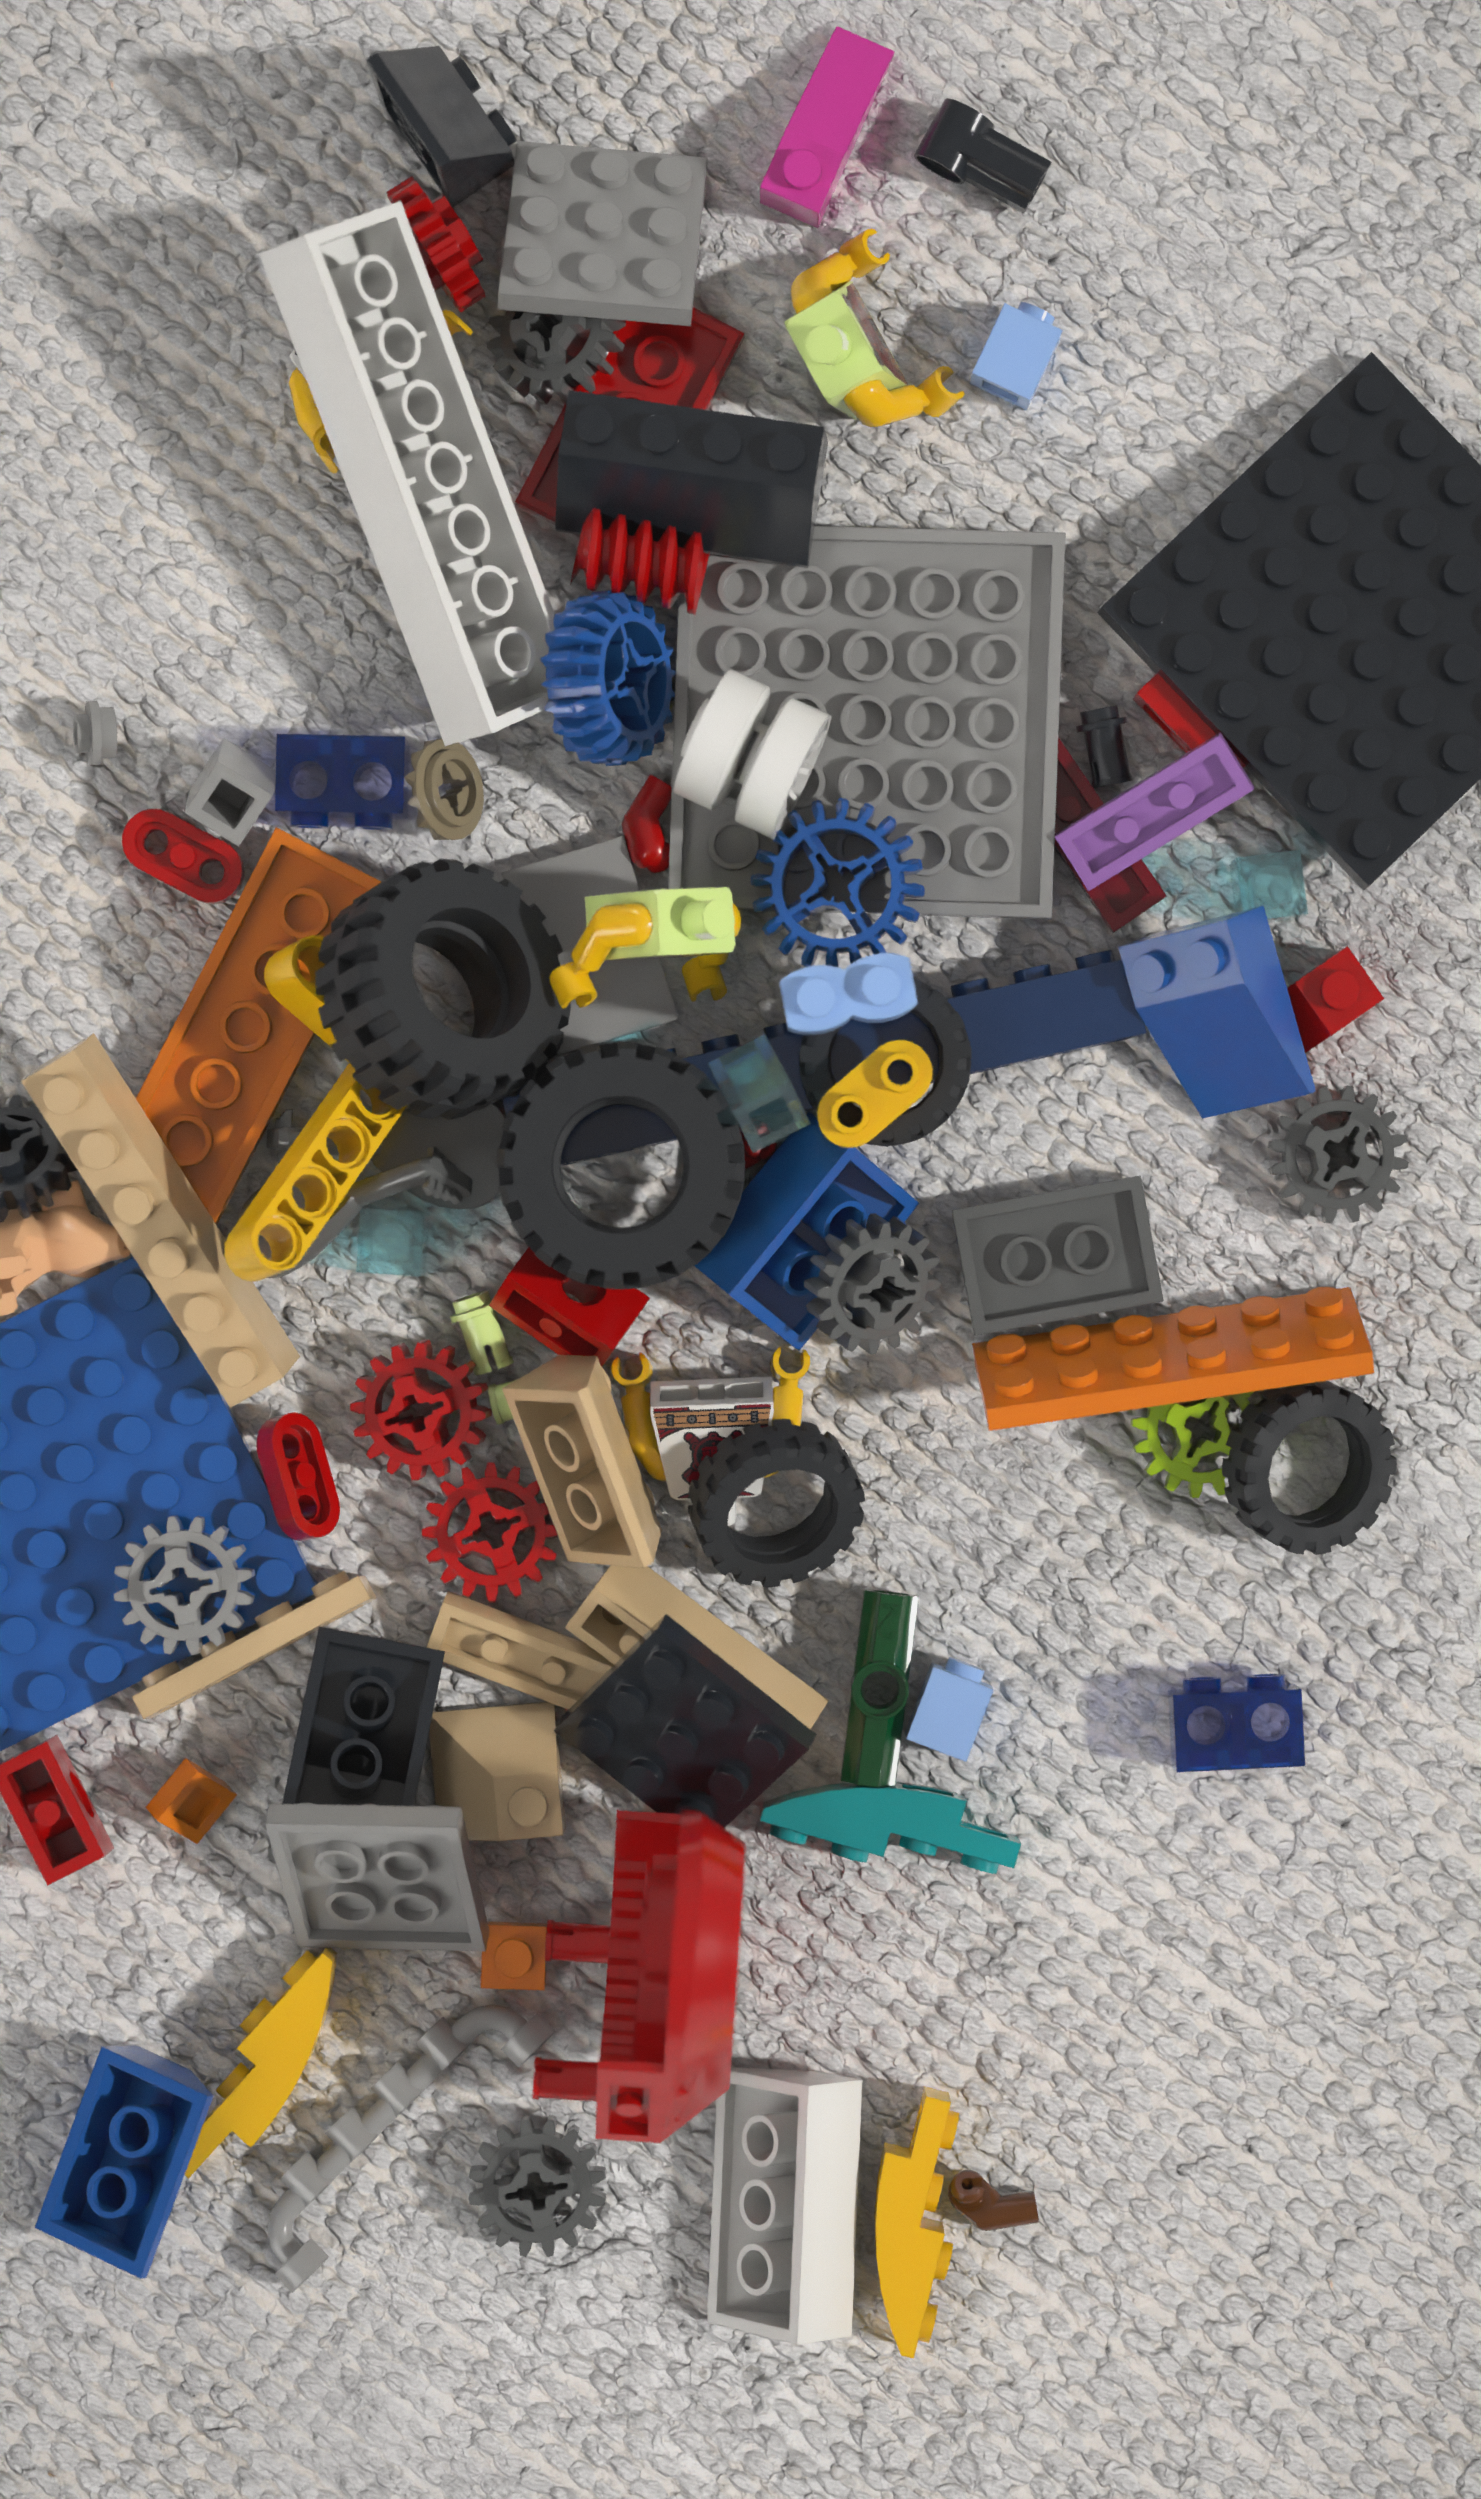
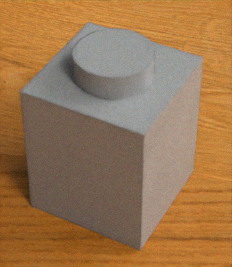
M223 738L191 786L184 813L237 846H240L272 798L278 771Z

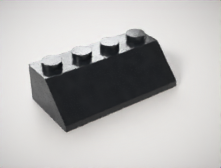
M569 390L558 453L555 530L557 532L581 535L585 519L593 508H597L601 512L602 527L606 530L609 529L616 516L622 514L626 516L628 535L633 536L641 522L648 520L651 521L653 541L658 542L666 528L673 526L676 527L678 547H684L691 534L699 532L701 533L704 553H709L710 551V554L808 568L828 447L825 428L823 426Z

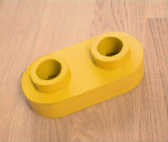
M905 1040L890 1041L875 1050L828 1090L821 1099L817 1120L823 1135L831 1143L844 1148L860 1147L872 1140L918 1101L928 1090L932 1080V1065L925 1051L918 1045ZM896 1060L905 1061L912 1068V1078L904 1085L892 1083L887 1076L888 1066ZM847 1102L857 1104L863 1112L861 1123L851 1128L843 1126L837 1117L839 1107Z

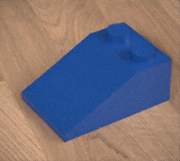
M1264 905L1157 932L1118 947L1135 1008L1202 1119L1316 1092Z

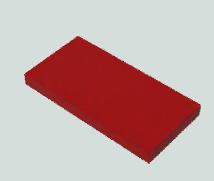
M693 307L691 326L626 321V326L613 332L625 345L623 351L609 352L606 357L614 371L611 375L597 371L592 376L596 388L592 393L708 410L745 338V333ZM581 385L574 387V391L589 393ZM566 403L515 500L517 506L554 525L556 520L558 453Z

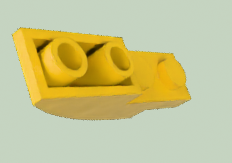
M325 1948L317 1957L306 1950L282 1977L290 1986L289 1989L274 2005L264 1997L239 2025L247 2035L243 2038L237 2049L254 2065L249 2069L240 2062L216 2088L215 2091L224 2099L205 2118L185 2172L187 2178L192 2176L231 2131L251 2148L272 2123L293 2091L315 2048L326 2018L334 1986L337 1952L332 1948Z
M925 2086L909 2148L884 2142L877 2176L874 2209L875 2250L881 2294L888 2322L901 2356L913 2359L918 2341L930 2342L938 2305L928 2303L933 2279L945 2280L953 2250V2243L943 2241L945 2235L943 2222L925 2218L923 2213L924 2210L935 2213L944 2175L934 2173L939 2149L951 2150L959 2120V2113L949 2110L951 2105L949 2092Z

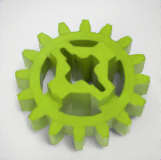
M1253 1392L1201 1399L1183 1406L1174 1403L1147 1407L1146 1417L1132 1418L1130 1425L1140 1430H1145L1146 1436L1145 1439L1139 1440L1133 1445L1134 1452H1151L1154 1457L1144 1469L1146 1473L1152 1476L1163 1469L1166 1470L1168 1475L1164 1488L1172 1492L1180 1485L1182 1480L1187 1481L1189 1495L1192 1498L1200 1497L1203 1483H1210L1218 1496L1224 1495V1488L1226 1487L1224 1479L1226 1477L1222 1475V1465L1208 1471H1193V1469L1198 1465L1203 1456L1219 1451L1229 1456L1231 1447L1227 1446L1226 1443L1231 1431L1225 1415V1411L1230 1403L1229 1400L1231 1398L1234 1401L1241 1415L1250 1404L1248 1398ZM1210 1410L1209 1413L1212 1415L1209 1419V1425L1216 1430L1215 1437L1211 1441L1201 1438L1196 1446H1193L1189 1443L1192 1438V1432L1184 1427L1185 1422L1189 1416L1200 1419L1205 1411ZM1159 1420L1171 1426L1176 1441L1171 1459L1164 1452L1159 1440Z

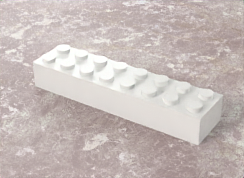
M401 201L305 234L259 253L445 746L492 734L544 711V707L549 699L547 688L540 685L546 680V667L540 658L548 655L549 648L545 641V634L555 630L553 624L554 611Z

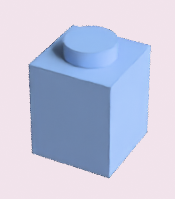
M1020 302L1016 309L1004 303L973 369L969 384L1027 410L1057 348L1063 330L1053 326L1055 318L1037 306Z
M949 1657L946 1667L931 1662L904 1733L906 1739L967 1762L994 1690L990 1684L981 1681L985 1670Z

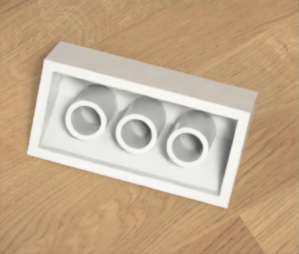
M731 2067L729 2090L716 2100L707 2323L795 2345L852 2336L862 2103L861 2079L820 2071Z

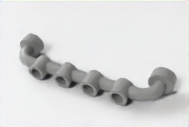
M491 2004L475 2007L463 2015L453 2026L442 2017L416 2043L424 2054L408 2070L397 2062L371 2087V2090L379 2099L363 2115L352 2107L325 2133L334 2144L317 2161L309 2152H306L285 2172L280 2179L289 2189L278 2199L270 2211L267 2232L270 2247L283 2264L274 2275L291 2293L302 2285L329 2257L312 2238L302 2247L297 2243L292 2231L293 2222L296 2217L437 2076L456 2060L480 2034L485 2031L495 2030L506 2035L509 2041L501 2050L518 2068L522 2066L555 2033L538 2013L527 2021L511 2008Z

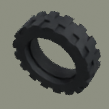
M913 978L917 1005L910 1013L915 1014L931 1030L939 1049V1071L931 1091L916 1106L907 1109L872 1140L866 1143L869 1145L896 1146L919 1140L941 1126L956 1110L970 1080L972 1051L961 1016L942 993L916 978ZM843 1026L827 1033L803 1035L799 1053L800 1075L807 1098L816 1112H818L819 1103L825 1093L837 1084L831 1069V1049L839 1030ZM847 1102L839 1107L837 1117L843 1126L851 1128L861 1123L863 1112L861 1108L855 1106L852 1102Z
M1329 1381L1264 1391L1261 1394L1263 1397L1262 1401L1256 1406L1250 1403L1239 1417L1243 1419V1422L1238 1430L1232 1428L1226 1443L1231 1449L1229 1458H1223L1222 1475L1228 1478L1229 1486L1224 1488L1226 1498L1229 1504L1238 1508V1512L1235 1515L1241 1523L1253 1530L1257 1535L1295 1554L1304 1555V1550H1308L1315 1555L1331 1552V1546L1339 1544L1345 1547L1358 1539L1355 1534L1362 1527L1369 1529L1379 1517L1375 1511L1381 1502L1386 1504L1391 1495L1392 1487L1388 1486L1390 1475H1396L1397 1461L1390 1451V1446L1395 1445L1391 1430L1380 1423L1384 1417L1374 1406L1366 1403L1364 1398ZM1318 1417H1332L1340 1423L1347 1436L1350 1454L1346 1475L1336 1493L1318 1509L1298 1516L1286 1515L1279 1511L1272 1500L1269 1485L1272 1458L1284 1437L1298 1425Z
M790 1419L773 1420L772 1426L762 1428L760 1423H756L743 1428L745 1434L735 1439L731 1435L723 1439L716 1445L718 1452L712 1458L706 1455L697 1468L700 1476L698 1480H692L689 1486L688 1495L693 1505H688V1514L707 1558H711L714 1567L720 1573L726 1576L730 1572L733 1574L736 1582L751 1586L753 1581H761L763 1587L780 1586L781 1580L791 1579L793 1583L810 1578L808 1572L817 1567L823 1571L836 1561L834 1555L840 1549L843 1551L848 1549L855 1539L852 1533L854 1526L860 1527L863 1521L864 1511L860 1502H865V1494L845 1449H842L835 1436L828 1431L822 1435L817 1425L802 1421L800 1426L792 1425ZM802 1470L819 1475L825 1481L823 1496L813 1513L794 1528L777 1535L753 1537L735 1532L727 1525L729 1511L737 1497L757 1479L777 1471Z

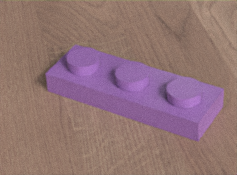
M1220 732L1056 833L1055 838L1087 890L1090 891L1254 790V785Z

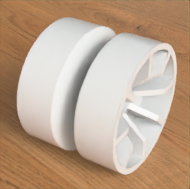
M730 669L718 684L710 699L706 698L689 728L681 749L680 756L683 757L675 780L673 792L714 811L726 799L735 782L743 786L736 804L735 822L775 839L776 831L782 830L788 821V813L795 808L825 741L831 722V715L791 698L782 706L770 727L762 723L769 705L770 687Z

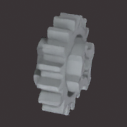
M178 1515L170 1516L167 1520V1533L162 1534L152 1523L143 1528L145 1538L148 1541L147 1545L143 1546L140 1543L130 1541L124 1547L127 1553L135 1559L133 1564L115 1567L114 1574L127 1579L128 1588L113 1594L114 1600L120 1602L130 1601L133 1608L123 1618V1623L126 1626L141 1621L146 1626L140 1638V1641L144 1644L150 1642L157 1635L164 1637L163 1647L166 1654H172L179 1645V1641H186L191 1655L198 1654L202 1648V1637L206 1635L216 1646L221 1645L226 1641L221 1625L225 1623L230 1627L240 1628L245 1621L234 1610L236 1605H249L254 1601V1595L240 1590L241 1582L255 1576L254 1569L238 1568L236 1560L247 1549L243 1544L230 1549L223 1544L229 1530L224 1525L211 1535L205 1533L206 1525L205 1517L196 1516L189 1529H183ZM191 1543L208 1549L217 1557L222 1566L209 1567L195 1557L194 1548ZM165 1546L164 1558L166 1564L156 1577L143 1580V1574L150 1558L160 1548ZM179 1568L185 1569V1574L188 1578L198 1577L199 1580H213V1582H208L190 1593V1602H185L182 1592H171L170 1589L157 1590V1587H162L178 1577ZM227 1590L225 1600L218 1613L204 1624L203 1618L205 1613L203 1605L212 1593ZM158 1602L174 1613L175 1622L178 1627L158 1618L149 1608L148 1604Z

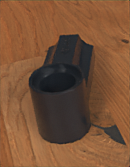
M946 98L914 154L915 159L925 168L948 181L957 184H963L966 181L1018 211L1025 213L1040 188L1052 162L995 131L994 124L972 107L954 99Z

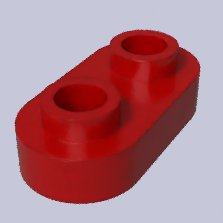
M147 809L137 813L128 821L122 835L123 851L127 859L141 871L206 904L226 902L233 898L240 890L245 876L244 864L238 852L226 842L161 809ZM155 831L164 832L168 838L167 848L160 854H151L146 848L147 837ZM210 861L221 862L224 867V876L216 884H207L202 878V869Z
M296 1412L267 1420L258 1432L256 1447L278 1525L288 1537L297 1541H307L328 1535L338 1523L340 1503L318 1428L310 1418Z

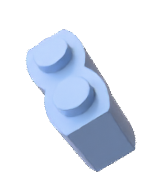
M880 953L866 956L853 962L845 970L828 965L809 966L790 973L779 984L787 1030L802 1035L827 1033L840 1028L851 1019L865 1023L892 1021L909 1013L917 1005L909 957L900 954Z

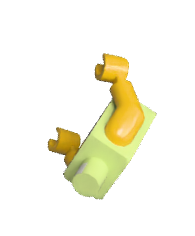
M872 228L867 229L843 243L839 253L831 254L795 278L790 292L796 314L784 321L786 329L823 397L830 405L855 420L858 419L863 425L869 427H880L920 415L922 411L932 417H940L965 395L964 391L951 393L942 384L954 371L947 366H941L917 387L909 385L855 285L850 281L852 277L860 278L887 263L890 258L889 252L879 258L872 255L867 246V239L876 234L877 231Z
M729 887L661 889L585 897L587 927L571 953L573 962L561 965L552 971L549 976L551 987L562 1009L566 1008L574 999L579 1008H584L591 1004L598 994L588 973L590 971H598L604 961L697 956L682 966V975L690 1000L695 1002L699 993L710 989L713 1000L718 1001L727 993L726 984L719 965H723L729 953L734 950L735 937L738 935L741 926L740 912L732 901V892Z

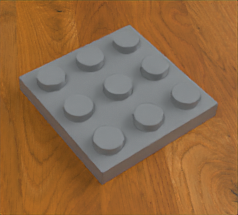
M517 141L498 289V310L691 326L708 157Z
M312 1803L269 1805L265 1825L298 1947L486 1951L490 1931L461 1807H442L438 1805L424 1807L379 1806L375 1804L316 1805Z

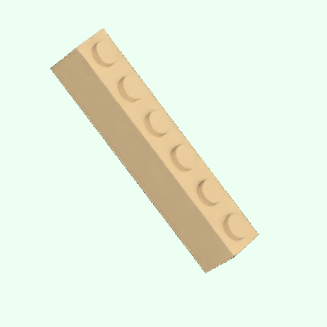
M93 1033L43 1063L21 1081L229 1407L235 1406L283 1378L299 1359V1353L253 1281H245L239 1278L228 1267L224 1256L226 1239L96 1035Z

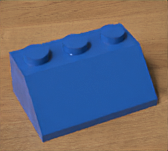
M808 1111L742 1192L733 1221L725 1235L711 1252L694 1266L800 1351L818 1329L816 1325L819 1319L808 1312L806 1305L817 1296L804 1287V1280L819 1276L820 1269L810 1260L813 1255L826 1257L831 1251L825 1237L829 1233L840 1240L846 1237V1221L850 1219L866 1228L868 1217L872 1213H876L887 1222L893 1216L905 1222L920 1203L858 1149L844 1148L831 1143L821 1132L817 1117Z
M138 2045L101 2046L34 2228L139 2279L147 2278L214 2095L191 2070Z

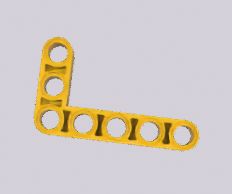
M311 935L294 942L272 955L264 968V980L272 996L331 1047V1044L336 1042L331 1028L323 1029L318 1008L325 1004L324 996L317 995L315 990L316 971L326 965L320 962L318 957L324 936ZM298 959L307 966L310 973V982L305 980L300 974ZM350 1062L228 1235L224 1251L227 1265L236 1276L245 1281L256 1282L293 1268L302 1259L406 1108L404 1106L397 1110L378 1099L381 1092L374 1086L368 1090L361 1086L351 1076L356 1070ZM360 1089L369 1096L372 1103V1113L363 1106L360 1098ZM327 1137L337 1146L339 1152L338 1161L333 1159L328 1152L326 1146ZM293 1186L297 1187L303 1194L305 1210L300 1209L295 1203L292 1195ZM259 1235L263 1236L270 1245V1260L265 1258L260 1252L258 1246Z

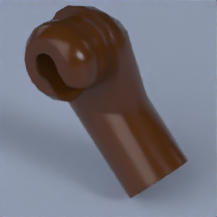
M973 2170L958 2172L948 2187V2197L953 2208L982 2231L1039 2223L1034 2191L1001 2196L978 2172Z

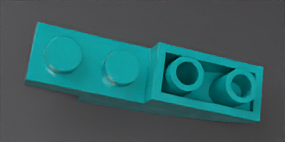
M896 1782L895 1787H872L854 1783L828 1784L794 1791L765 1801L760 1812V1821L771 1824L769 1834L774 1837L803 1845L806 1844L808 1835L833 1842L830 1850L831 1853L864 1863L867 1862L869 1853L884 1857L890 1833L901 1835L899 1846L930 1856L936 1855L938 1846L963 1853L960 1861L962 1865L991 1874H997L999 1864L1014 1868L1021 1847V1842L1017 1836L962 1821L967 1802L964 1794L930 1786Z

